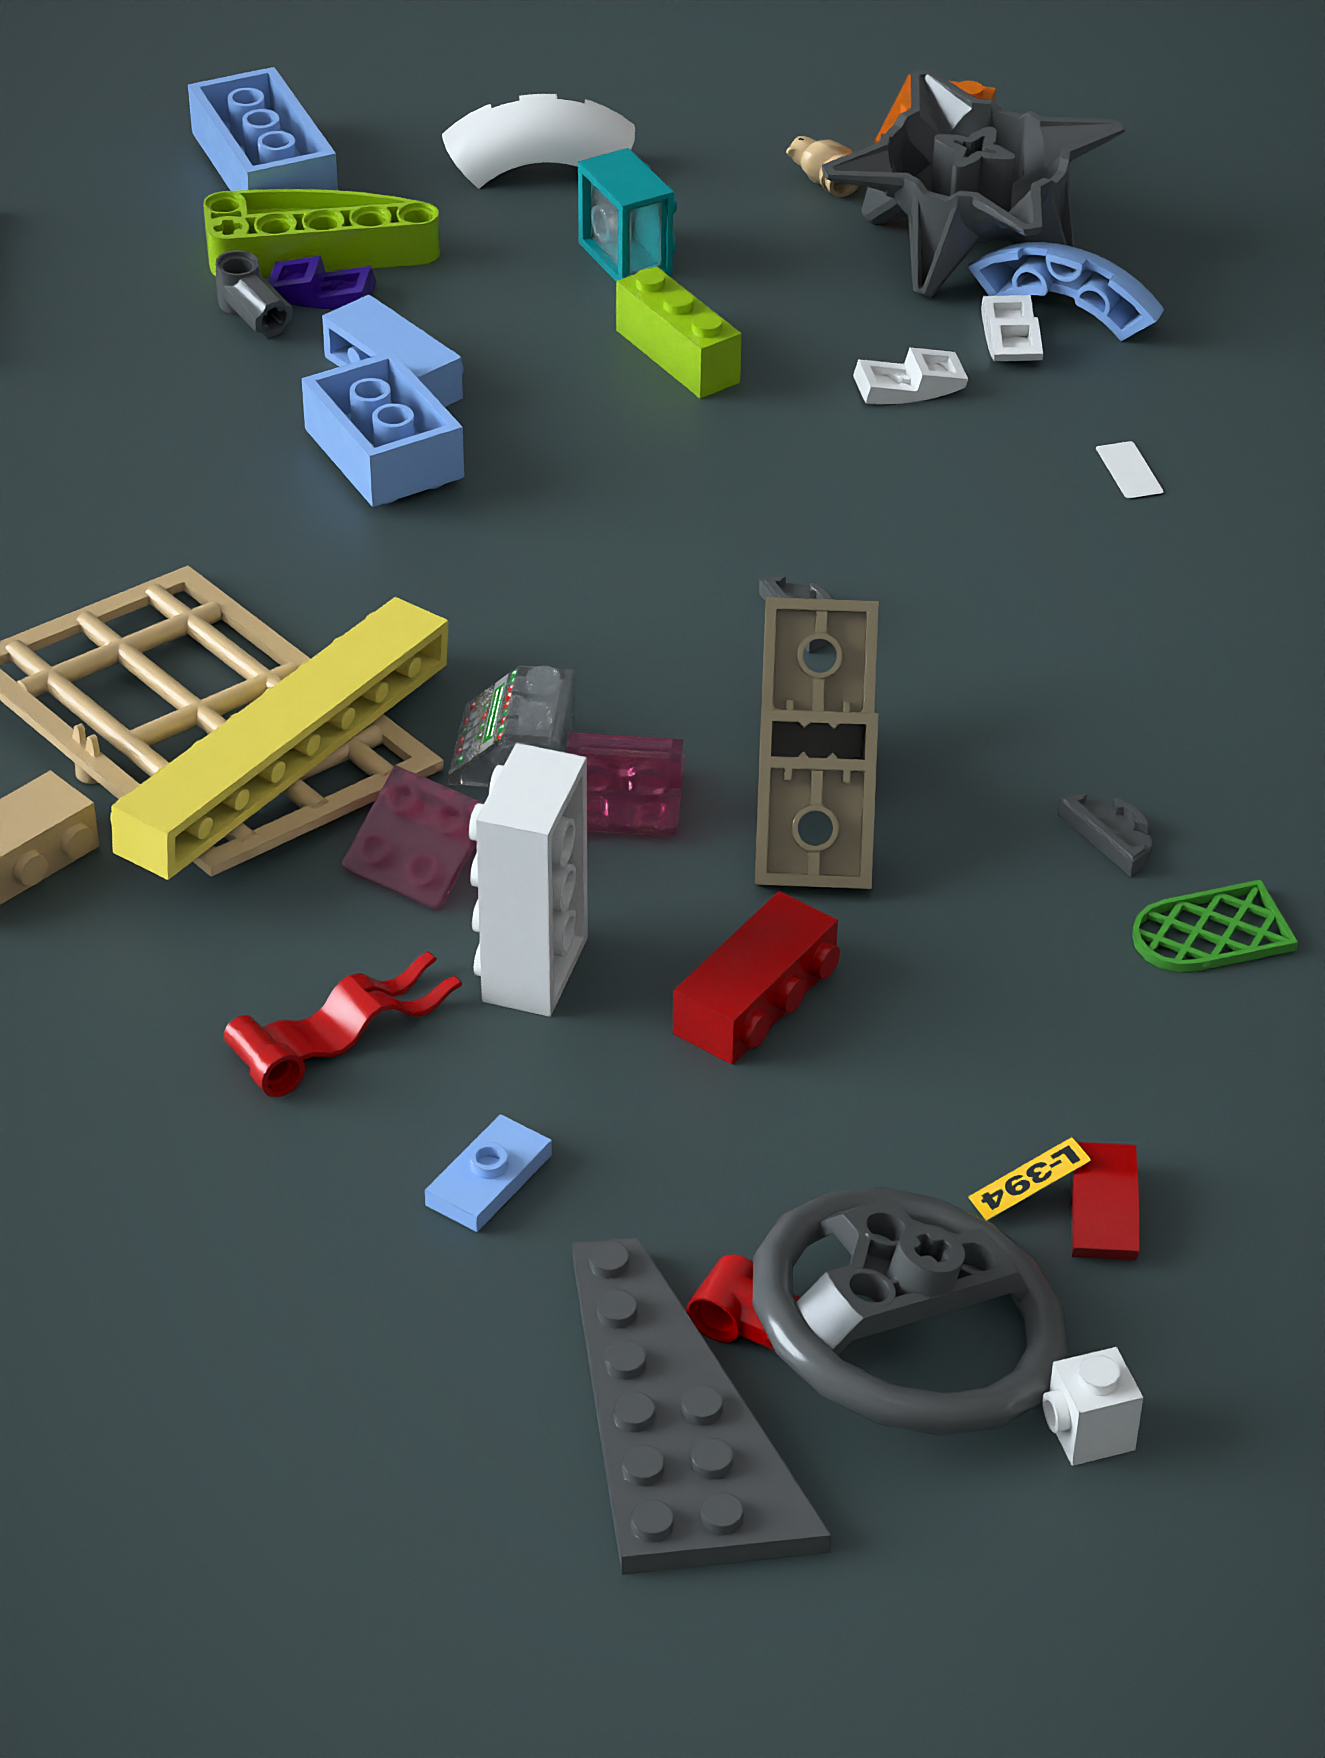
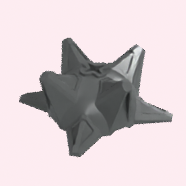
M924 69L911 71V108L899 114L894 125L885 134L881 133L880 141L822 164V172L826 180L868 187L861 209L863 216L868 222L877 225L888 224L892 219H909L913 292L932 298L977 242H990L999 239L1001 241H1010L1013 244L1047 242L1075 247L1068 172L1069 162L1123 134L1125 128L1118 119L1044 117L1032 110L1025 114L1001 109L993 100L975 98L932 70Z

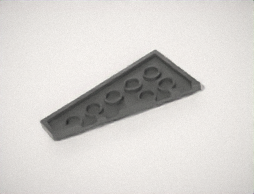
M627 1237L574 1242L573 1265L621 1574L830 1553L831 1534L639 1238Z

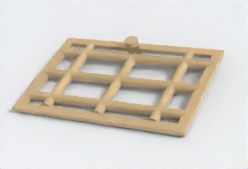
M188 565L1 640L0 665L11 661L28 677L16 682L0 669V701L75 763V775L78 780L88 784L100 783L119 799L123 795L130 793L140 784L100 752L98 738L95 734L88 736L86 740L85 728L82 723L75 725L74 729L71 728L35 697L47 692L50 693L151 777L158 769L165 767L169 762L150 746L195 726L200 727L207 734L211 733L227 721L221 715L253 702L268 688L275 686L298 669L302 663L311 658ZM185 591L202 605L190 609L173 595ZM147 605H151L168 618L123 638L105 624ZM220 620L224 621L281 666L269 670L211 624ZM79 633L84 634L99 646L55 666H50L34 652ZM188 634L245 678L246 681L200 700L142 653ZM120 663L177 710L129 730L71 682ZM383 714L282 792L284 796L300 809L255 830H251L242 823L224 837L228 842L218 847L213 845L193 862L212 877L442 770L444 760ZM383 744L404 761L393 766L372 749ZM347 760H350L370 776L326 797H322L303 781Z

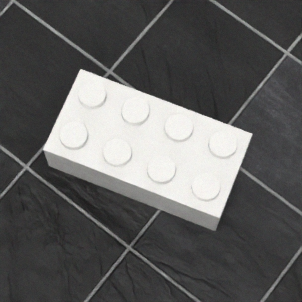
M516 743L505 765H497L494 769L490 782L489 796L484 804H476L469 824V838L477 842V853L473 860L470 876L471 885L478 887V900L473 912L472 929L480 933V944L474 959V974L481 976L482 1002L551 1017L588 939L587 757Z

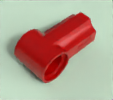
M735 1254L723 1256L718 1260L688 1302L686 1307L687 1314L698 1331L712 1340L728 1343L740 1335L774 1350L752 1306L753 1262ZM793 1294V1298L797 1302L801 1297Z

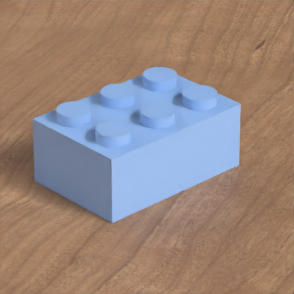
M394 351L302 378L305 429L372 507L392 503L399 498L427 489H436L443 484L464 478L463 427Z

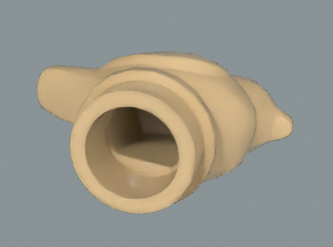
M798 136L786 150V153L796 164L802 167L812 182L820 184L826 192L831 193L835 197L849 196L860 186L826 180L823 175L822 164L853 153L850 148L830 139L816 141L806 136Z

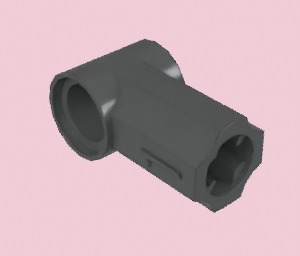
M233 250L221 254L216 259L215 264L217 305L225 313L240 315L256 333H262L267 339L282 334L285 326L292 321V306L259 274V260L250 252Z

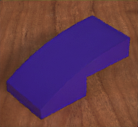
M321 256L275 262L268 283L288 303L336 310L364 296H372L376 279L371 266L326 272Z

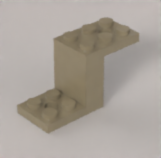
M766 597L755 885L872 889L879 714L874 713L879 601ZM817 639L830 642L834 646L837 655L834 666L822 673L810 670L803 659L805 647L811 641ZM810 811H821L832 822L831 836L820 845H810L804 842L798 833V823L801 817Z

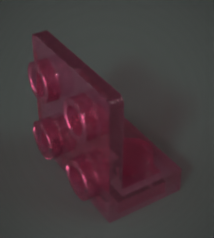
M394 765L346 853L342 865L351 873L434 910H439L447 899L473 848H477V842L469 838V824L476 804L484 803Z

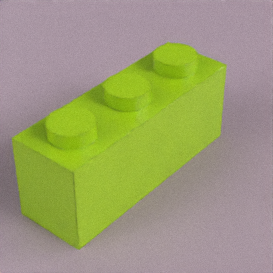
M657 266L642 269L634 275L616 281V331L700 399L740 383L741 332Z

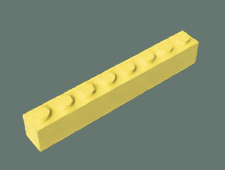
M397 597L392 598L378 610L370 613L363 621L344 635L336 638L329 646L310 660L302 663L298 669L275 686L268 688L260 697L238 713L233 714L203 739L196 741L191 748L172 762L158 769L153 776L130 793L119 798L111 806L113 853L167 880L172 878L447 665L449 620Z

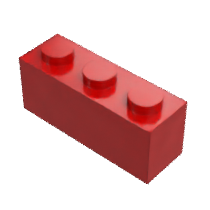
M778 891L674 989L673 1034L733 1065L750 1047L755 1048L759 1046L767 1036L769 1029L786 1012L792 1013L801 1003L804 994L819 979L824 980L832 974L840 957V949L837 947L838 919Z

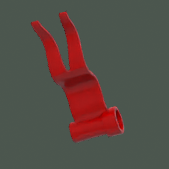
M427 951L419 956L404 973L392 980L379 981L362 973L347 976L334 988L323 1008L310 1018L299 1021L279 1020L261 1027L249 1015L238 1016L227 1025L224 1031V1041L250 1068L249 1073L252 1080L266 1095L281 1097L293 1091L301 1082L305 1073L304 1059L311 1057H334L343 1054L356 1044L372 1018L382 1011L394 1009L412 1017L424 1016L436 1009L451 992L461 987L462 982L456 976H452L441 982L427 995L415 1001L402 1002L393 998L409 990L422 973L436 961V957Z

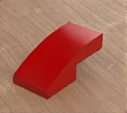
M1077 1142L1091 1161L1071 1172L1072 1257L1137 1260L1139 1254V1188L1136 1145Z

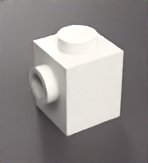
M1117 1347L1053 1362L1050 1390L1043 1394V1410L1049 1428L1052 1432L1056 1433L1071 1465L1074 1466L1134 1451L1136 1449L1143 1396Z

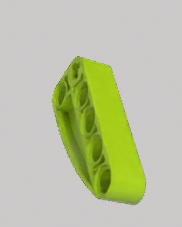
M253 189L216 192L208 195L203 203L209 267L214 276H216V259L221 254L233 250L247 251L255 255L259 260V274L262 277L271 276L275 262L321 256L326 272L371 266L372 269L424 265L434 262L440 257L439 211L434 205L422 201L340 190Z

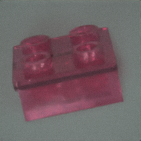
M569 732L566 753L587 757L588 832L631 833L648 836H674L677 834L685 772L683 739Z

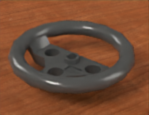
M884 1187L827 1192L781 1215L753 1257L752 1306L778 1357L822 1397L879 1425L938 1436L1000 1428L1043 1403V1394L1050 1390L1053 1362L1067 1359L1068 1356L1064 1308L1037 1261L994 1224L940 1198ZM834 1233L851 1254L850 1264L825 1272L795 1302L793 1298V1267L807 1246ZM873 1234L884 1236L891 1241L880 1239ZM964 1264L972 1265L980 1271L970 1269ZM1007 1294L1011 1295L1025 1319L1027 1349L1016 1369L986 1388L939 1393L891 1384L846 1362L839 1356L853 1340ZM856 1295H863L869 1297L875 1302L865 1301L857 1297Z

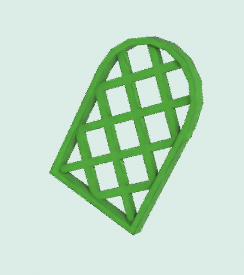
M1261 879L1163 899L1147 905L1136 916L1132 931L1135 949L1146 961L1160 969L1178 973L1198 972L1297 951L1298 946L1297 939ZM1248 895L1245 901L1235 898L1238 896ZM1257 895L1265 908L1252 904ZM1220 902L1239 908L1234 918L1214 912ZM1209 903L1207 908L1197 906L1199 904ZM1182 910L1201 916L1195 926L1176 920ZM1171 911L1169 916L1160 914L1162 912ZM1247 911L1267 918L1261 928L1242 922ZM1148 919L1163 924L1157 934L1140 929L1141 925ZM1209 919L1228 926L1223 936L1203 930ZM1273 923L1281 935L1269 931ZM1170 928L1190 934L1184 944L1165 938ZM1236 929L1255 936L1250 946L1231 940ZM1198 937L1217 944L1211 954L1192 948ZM1142 939L1151 942L1149 947ZM1263 939L1273 942L1260 946ZM1160 945L1174 950L1178 954L1173 959L1164 957L1155 951ZM1225 947L1235 950L1221 954ZM1186 955H1187V956H1190V957H1193V958H1196V959L1184 960L1185 957H1186Z

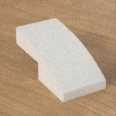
M1031 295L983 296L981 306L982 320L988 349L993 361L1042 360L1043 348L1038 317H1034Z
M911 347L904 364L858 359L853 375L866 404H903L929 400L966 388L968 377L955 352Z

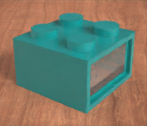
M629 148L578 161L579 244L615 281L634 275L642 269L655 266L667 275H671L673 270V254L676 252V239L673 233V213L677 210V200L673 189L666 185L651 170L649 165L640 160Z

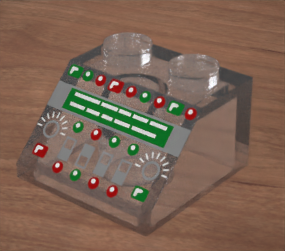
M519 665L465 704L448 775L449 784L490 787L494 769L497 765H505L516 743L569 753L575 725V670L553 668L550 666L534 667Z

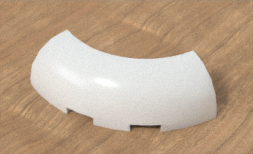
M557 94L519 96L520 101L502 104L494 108L491 107V104L469 113L442 133L446 150L453 162L478 189L497 175L519 166L549 162L578 167V161L625 148L631 150L635 141V126L622 115L586 99L584 103L557 99Z

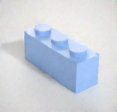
M371 295L364 296L322 315L325 357L337 366L341 367L394 351L444 407L463 399L462 375L464 368L462 357Z

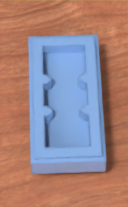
M500 1114L425 1189V1205L478 1232L552 1156V1140Z

